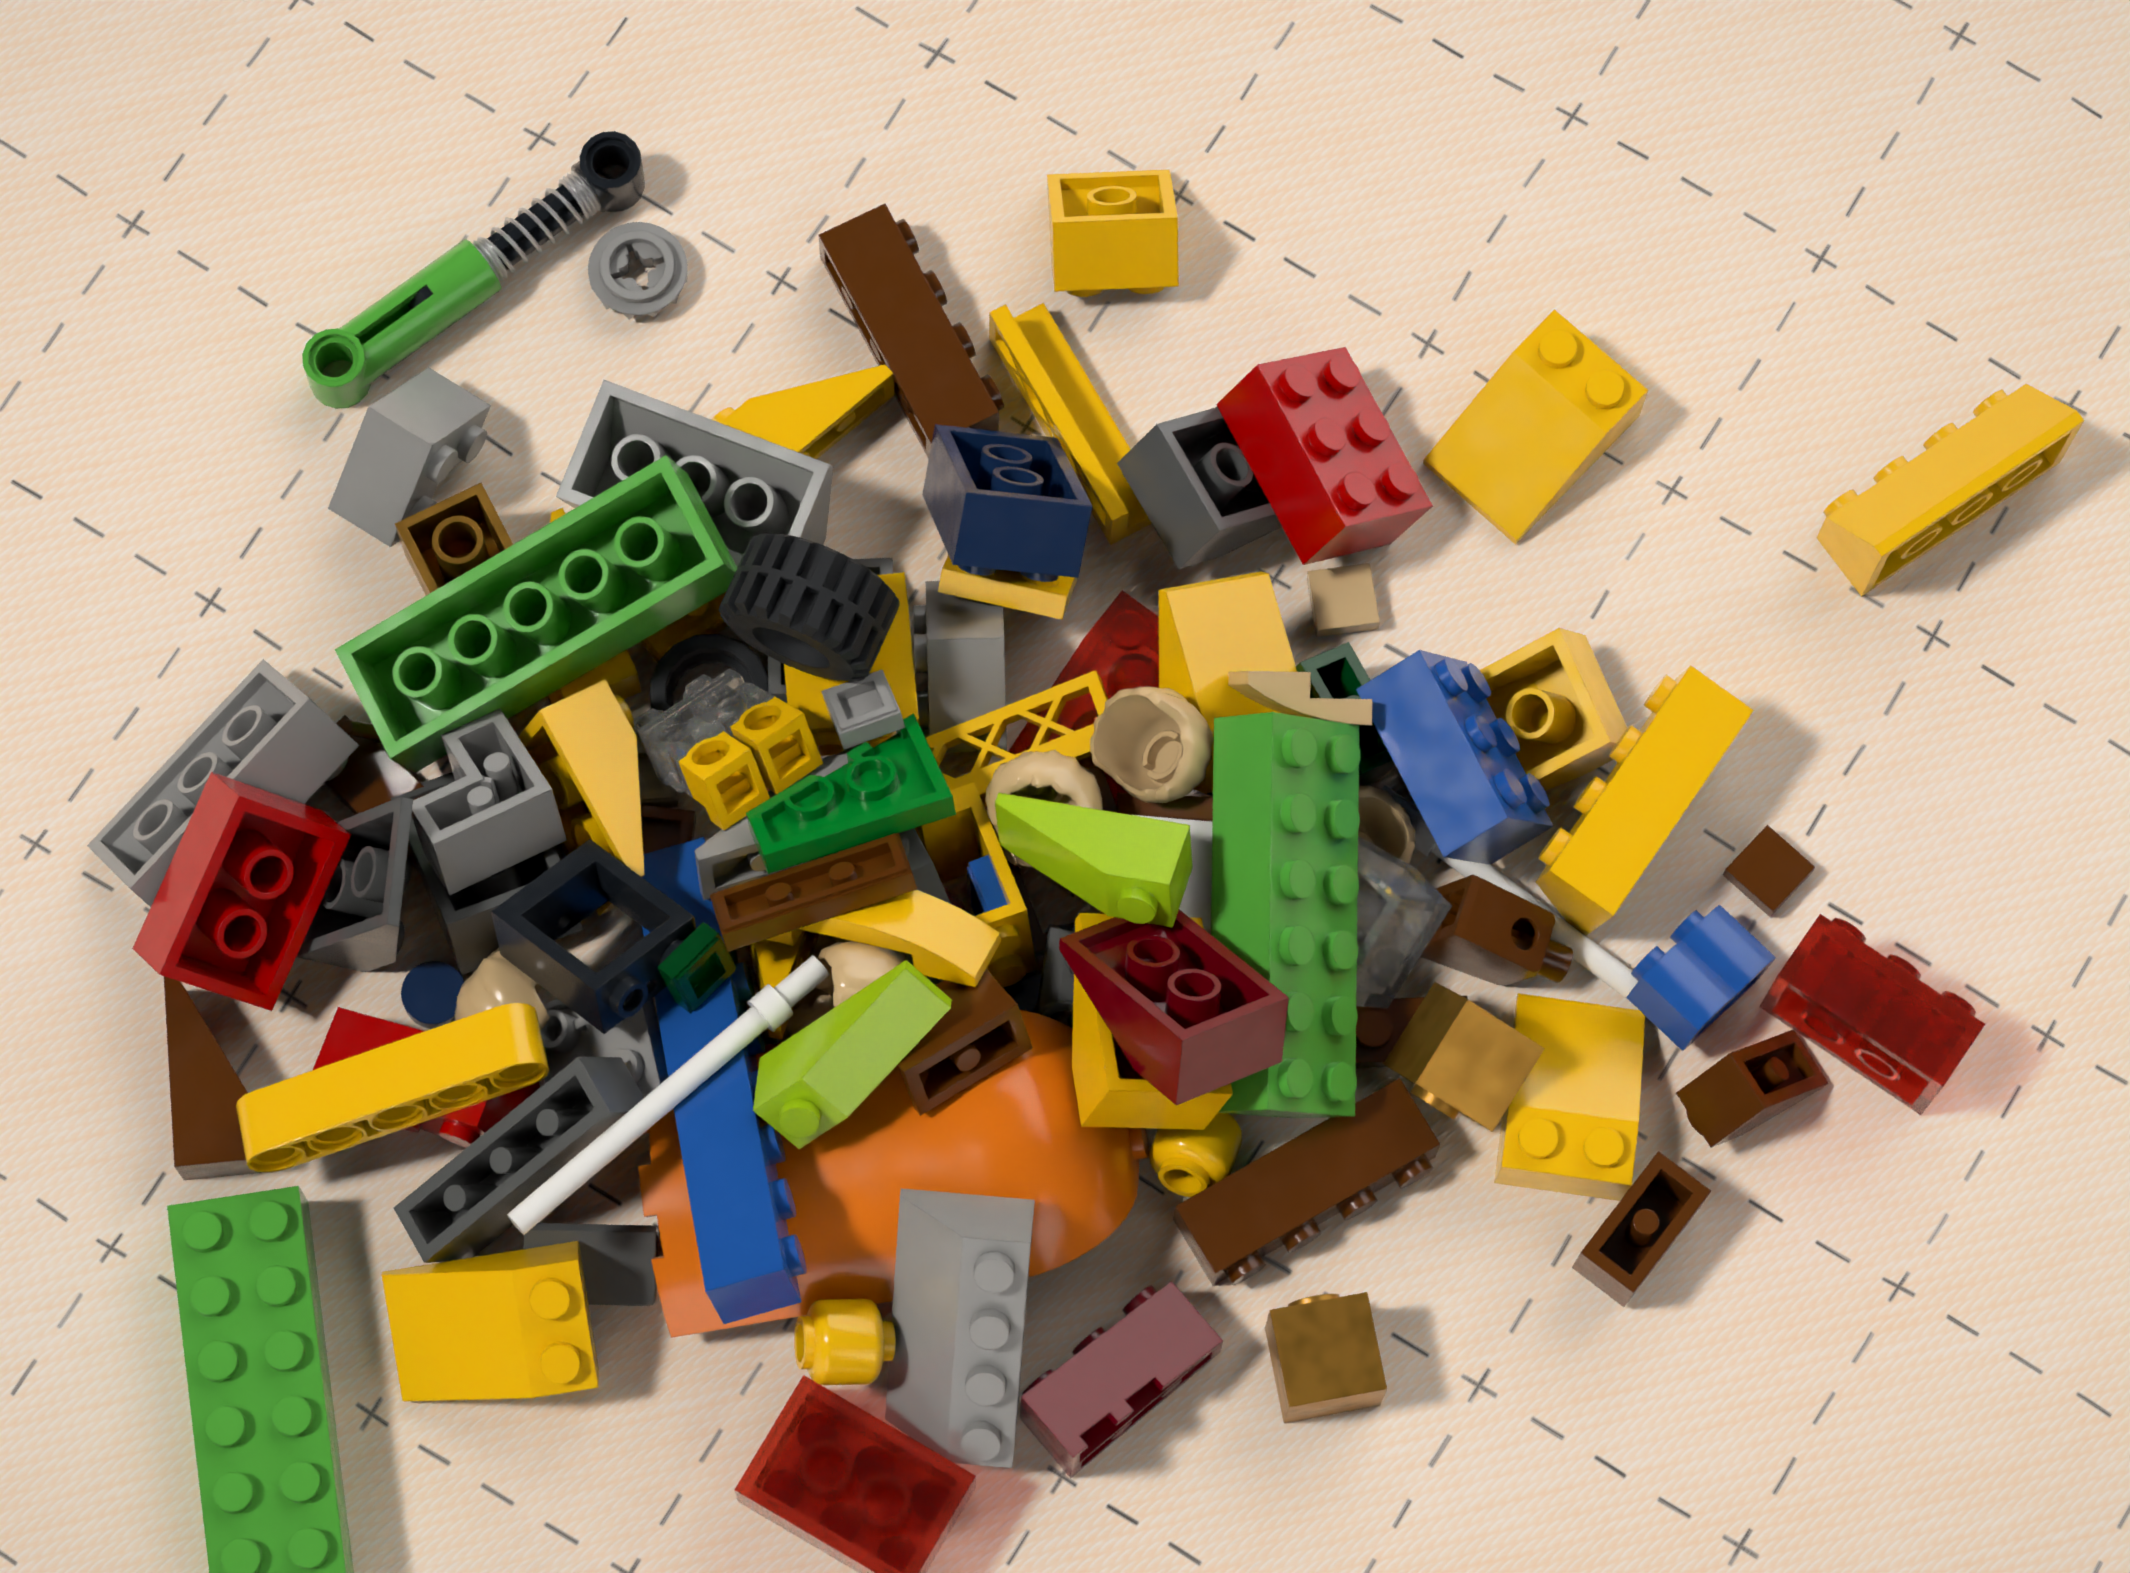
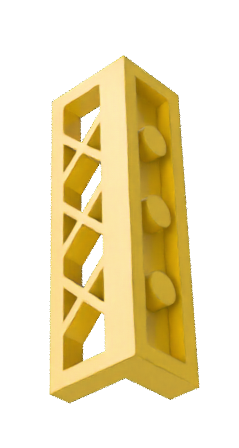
M1042 303L1015 318L1006 304L989 312V340L1046 437L1058 438L1092 504L1091 513L1109 544L1112 545L1152 524L1117 465L1131 449L1045 304Z
M1096 670L926 737L938 766H940L947 749L960 743H965L981 750L970 773L957 778L942 773L949 789L952 790L974 782L983 805L986 807V789L993 778L995 770L1000 764L1015 759L1023 752H1048L1056 750L1064 756L1075 757L1079 764L1087 769L1096 767L1090 751V738L1094 733V724L1074 731L1056 722L1067 701L1089 692L1098 716L1103 713L1108 697ZM1049 709L1045 718L1036 715V713ZM1023 719L1040 727L1031 748L1026 751L1012 754L997 747L1008 724ZM990 732L985 742L976 738ZM1052 732L1061 736L1048 741ZM992 755L1002 759L998 762L988 765ZM916 827L915 830L919 836L918 827Z

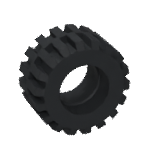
M764 533L753 536L750 539L720 604L719 612L724 622L741 639L783 664L822 678L860 681L868 677L899 609L900 602L895 593L880 577L852 558L804 538L785 534Z

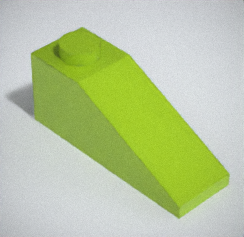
M998 793L995 800L1000 846L1107 916L1126 919L1137 924L1150 923L1173 927L1193 869L1190 825Z
M907 960L903 961L760 1057L753 1111L798 1149L802 1148L848 1118L951 1009L952 999Z

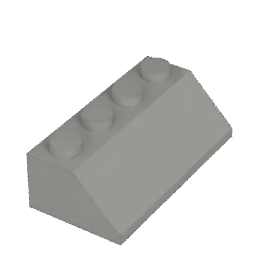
M603 380L557 492V498L576 508L667 455L688 473L737 568L750 539L759 534H785L804 538L821 545L824 544L833 475L832 465Z
M263 659L87 846L138 897L151 907L211 772L305 804L324 782L334 779L343 771L349 756L359 745L308 696Z
M901 1188L892 1306V1323L895 1329L896 1344L894 1358L892 1361H889L885 1420L947 1463L1013 1468L1035 1200Z

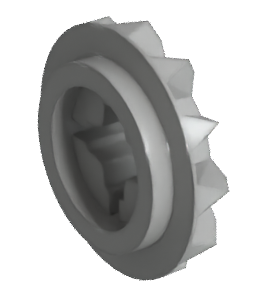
M632 222L617 226L604 234L591 252L588 263L591 289L606 309L611 308L620 312L629 320L635 315L648 314L656 317L661 309L670 303H677L679 294L687 282V259L679 241L660 226L645 222ZM633 251L636 260H640L643 267L653 265L655 269L648 272L646 290H642L641 285H637L634 278L623 279L621 277L629 273L628 263L630 262L629 252Z

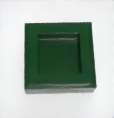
M703 922L657 968L674 1001L691 1014L735 972L736 966L729 952H727L720 934Z

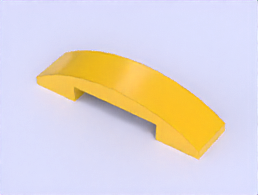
M914 890L766 939L794 946L802 931L806 930L912 954L914 967L924 976L972 987L977 986L1001 943L1000 933L980 919L948 902L919 890Z

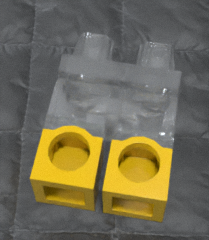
M731 668L714 679L705 674L701 675L686 685L681 701L666 711L652 708L634 721L635 730L642 747L647 752L657 779L667 786L671 785L680 793H687L706 808L710 820L724 831L744 818L746 812L770 799L766 788L778 794L823 764L804 713L752 683H743L741 675Z

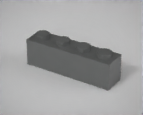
M577 1057L394 1207L424 1263L446 1262L474 1257L514 1225L507 1216L512 1209L644 1098L621 1057Z

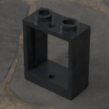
M591 839L491 911L501 956L603 1034L607 1033L625 1018L635 1015L647 1001L667 987L657 967L696 930L695 918L691 913ZM609 901L650 933L596 973L555 942V940Z

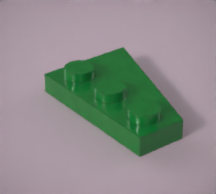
M914 713L903 719L905 728L897 730V734L875 747L864 742L847 752L848 763L825 777L810 774L746 812L750 833L768 874L956 815L953 795Z

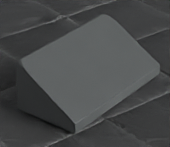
M538 1223L524 1235V1249L579 1241L589 1305L650 1306L655 1303L657 1284L651 1259L658 1257L656 1226Z

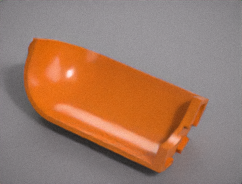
M1020 1010L1033 1047L1032 1049L921 1116L913 1107L897 1065L848 1118L807 1145L798 1149L781 1135L786 1161L776 1164L778 1178H785L787 1180L796 1209V1217L786 1220L789 1236L796 1234L799 1239L807 1269L806 1274L797 1276L801 1303L723 1324L705 1292L673 1108L645 1132L649 1133L651 1164L638 1166L644 1217L657 1216L663 1256L653 1257L651 1261L670 1337L806 1316L810 1306L820 1299L872 1300L875 1304L893 1301L901 1188L1035 1200L1029 1277L1058 1268L1098 1246L1128 1216L1137 1197L1140 1159L1149 1158L1146 1128L1081 1127L1072 1072L1073 1029L1055 1019L1038 1013ZM782 1042L765 1045V1052L756 1055L758 1067L760 1057Z

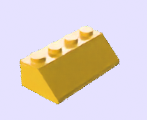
M2028 384L2023 385L2010 395H2007L2001 389L1982 401L1973 410V414L1976 417L1959 429L1954 423H1949L1935 432L1923 444L1926 451L1908 462L1904 456H1900L1883 467L1873 478L1877 484L1859 496L1852 489L1831 502L1823 511L1826 518L1816 538L1862 597L2058 465L2084 422V419L2077 410Z
M1691 665L1675 680L1666 674L1656 685L1644 703V706L1652 711L1651 715L1640 731L1630 725L1620 737L1609 754V757L1617 762L1605 781L1597 776L1592 779L1574 805V808L1582 813L1570 832L1560 827L1538 857L1539 860L1546 864V867L1535 881L1565 921L1585 936L1614 916L1754 711Z

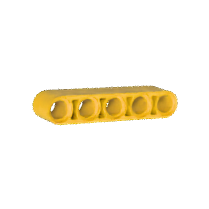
M525 1003L497 1006L243 1095L237 1101L236 1108L247 1166L256 1172L285 1170L541 1081L547 1076L549 1067L535 1007Z

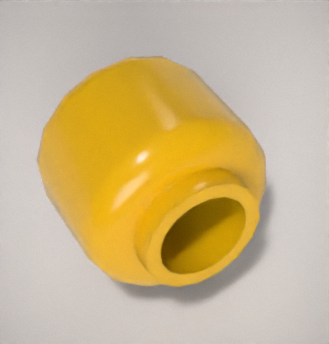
M1217 1113L1204 1130L1157 1129L1149 1149L1150 1164L1162 1185L1168 1190L1181 1196L1192 1197L1231 1175L1242 1145V1130L1234 1117L1229 1113Z
M820 1299L810 1306L806 1316H798L796 1320L794 1334L796 1363L799 1369H807L812 1381L816 1384H871L879 1376L883 1361H892L894 1358L896 1344L894 1325L892 1321H882L881 1313L872 1300Z

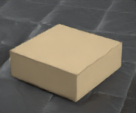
M1370 563L1308 571L1307 584L1316 637L1379 629L1380 619Z

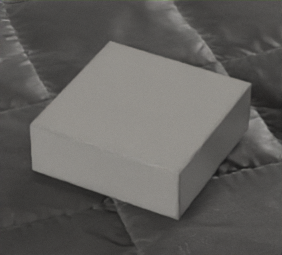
M882 669L870 673L864 680L848 681L821 691L826 708L844 750L905 728L901 711Z

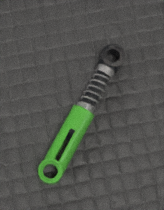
M616 131L601 132L591 137L582 148L579 156L580 161L571 166V174L567 173V177L563 176V180L559 179V187L556 190L546 188L545 197L542 200L533 198L531 202L532 207L529 209H518V217L515 219L506 217L504 227L501 229L492 227L491 236L487 239L477 237V241L473 240V244L467 239L462 240L342 327L325 329L315 334L306 343L302 353L303 368L315 398L324 405L335 409L349 408L358 404L368 394L373 381L498 293L502 288L499 281L507 278L508 269L514 273L515 269L513 266L520 260L528 263L527 255L534 250L542 253L540 246L548 240L551 243H555L554 236L562 230L569 234L568 226L575 221L582 224V218L588 220L597 211L620 212L633 207L642 197L645 188L641 152L635 141L626 134ZM617 164L627 169L621 177L616 179H605L598 175L599 171L608 165ZM344 360L352 364L348 372L340 377H328L322 374L324 368L331 362Z

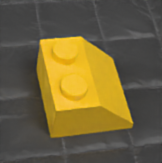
M1170 169L1047 174L1054 292L1066 291L1068 294L1078 297L1094 296L1106 289H1129L1137 294H1153L1162 291L1164 287L1179 286L1178 216Z

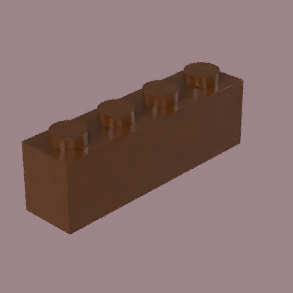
M882 204L819 234L820 259L878 366L885 364L893 372L894 396L928 459L935 424L999 431V410L1004 408L1001 394L990 375L987 374L980 378L970 360V358L976 356L973 343L964 326L960 322L951 325L942 308V306L947 304L945 292L932 270L923 273L915 259L914 254L919 253V247L906 220L901 219L895 222L887 205Z
M1398 1078L1356 1102L1355 1117H1330L1175 1206L1173 1220L1212 1286L1227 1277L1232 1285H1236L1263 1269L1266 1264L1262 1257L1284 1245L1288 1253H1291L1312 1242L1322 1233L1318 1225L1338 1213L1346 1221L1366 1211L1378 1201L1374 1193L1390 1183L1396 1181L1400 1188H1404L1426 1176L1433 1170L1430 1160L1436 1157L1440 1142L1405 1085Z

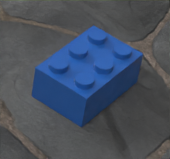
M1418 650L1356 689L1361 699H1372V721L1443 857L1491 865L1553 827L1545 811V808L1550 805L1548 796L1537 778L1531 773H1525L1515 754L1520 751L1518 739L1506 721L1502 718H1496L1486 699L1491 695L1488 682L1474 664Z

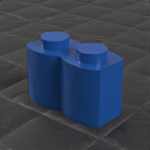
M1718 905L1705 917L1695 910L1670 936V939L1676 945L1666 953L1656 946L1631 972V975L1638 982L1626 998L1682 1051L1690 1046L1726 1010L1739 1000L1760 979L1776 958L1721 905Z

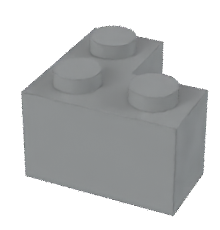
M428 367L368 407L328 509L389 547H392L400 541L395 523L437 504L436 501L432 500L437 485L448 476L453 467L462 461L470 463L478 455L487 438V431L482 429L491 405Z
M925 581L926 605H913L915 673H928V691H916L920 728L929 729L930 736L1006 706L1003 607L939 593L940 581ZM1006 728L997 745L998 748L1007 751ZM990 732L976 738L985 742ZM960 743L948 748L946 753L980 752L981 750L965 743Z
M500 708L441 735L455 781L413 800L412 818L424 855L449 895L567 840L551 786Z

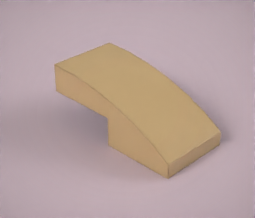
M1229 672V686L1245 697L1277 712L1353 725H1372V699L1310 698L1311 672Z

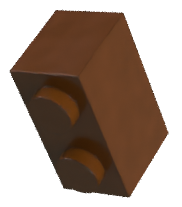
M1658 1151L1581 1251L1572 1268L1621 1306L1625 1307L1700 1209L1711 1190Z

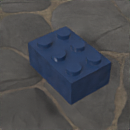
M935 424L922 495L952 564L958 565L961 570L975 575H992L998 569L1021 572L1023 576L1041 582L1056 581L1058 576L1079 578L1092 504L1058 438Z

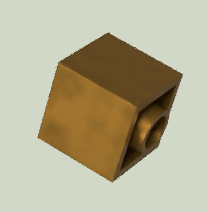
M478 483L395 523L405 556L426 596L513 545L482 483Z
M1434 982L1383 1064L1414 1083L1415 1085L1410 1093L1455 1120L1457 1115L1461 1113L1493 1132L1545 1048L1467 998Z
M1367 1292L1342 1297L1339 1294L1315 1295L1293 1301L1288 1304V1307L1269 1310L1265 1332L1284 1423L1381 1405L1387 1391V1385Z

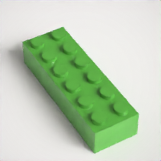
M665 455L336 648L335 651L389 758L416 773L447 755L441 735L499 708L506 719H509L725 593L737 570V566L688 473Z
M1276 712L1214 718L1211 935L1289 997L1282 1062L1232 1082L1233 1094L1218 1113L1283 1118L1355 1117V1091L1357 1087L1356 1025L1358 1019L1356 1009L1358 958L1357 902L1359 891L1358 829L1360 824L1358 812L1359 725Z
M299 1186L167 1206L209 1573H354L308 1200Z

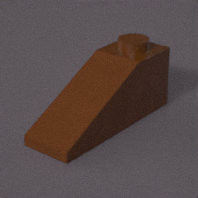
M164 976L174 1167L183 1180L262 1173L251 1170L247 1166L237 1114V1101L248 1092L182 983Z

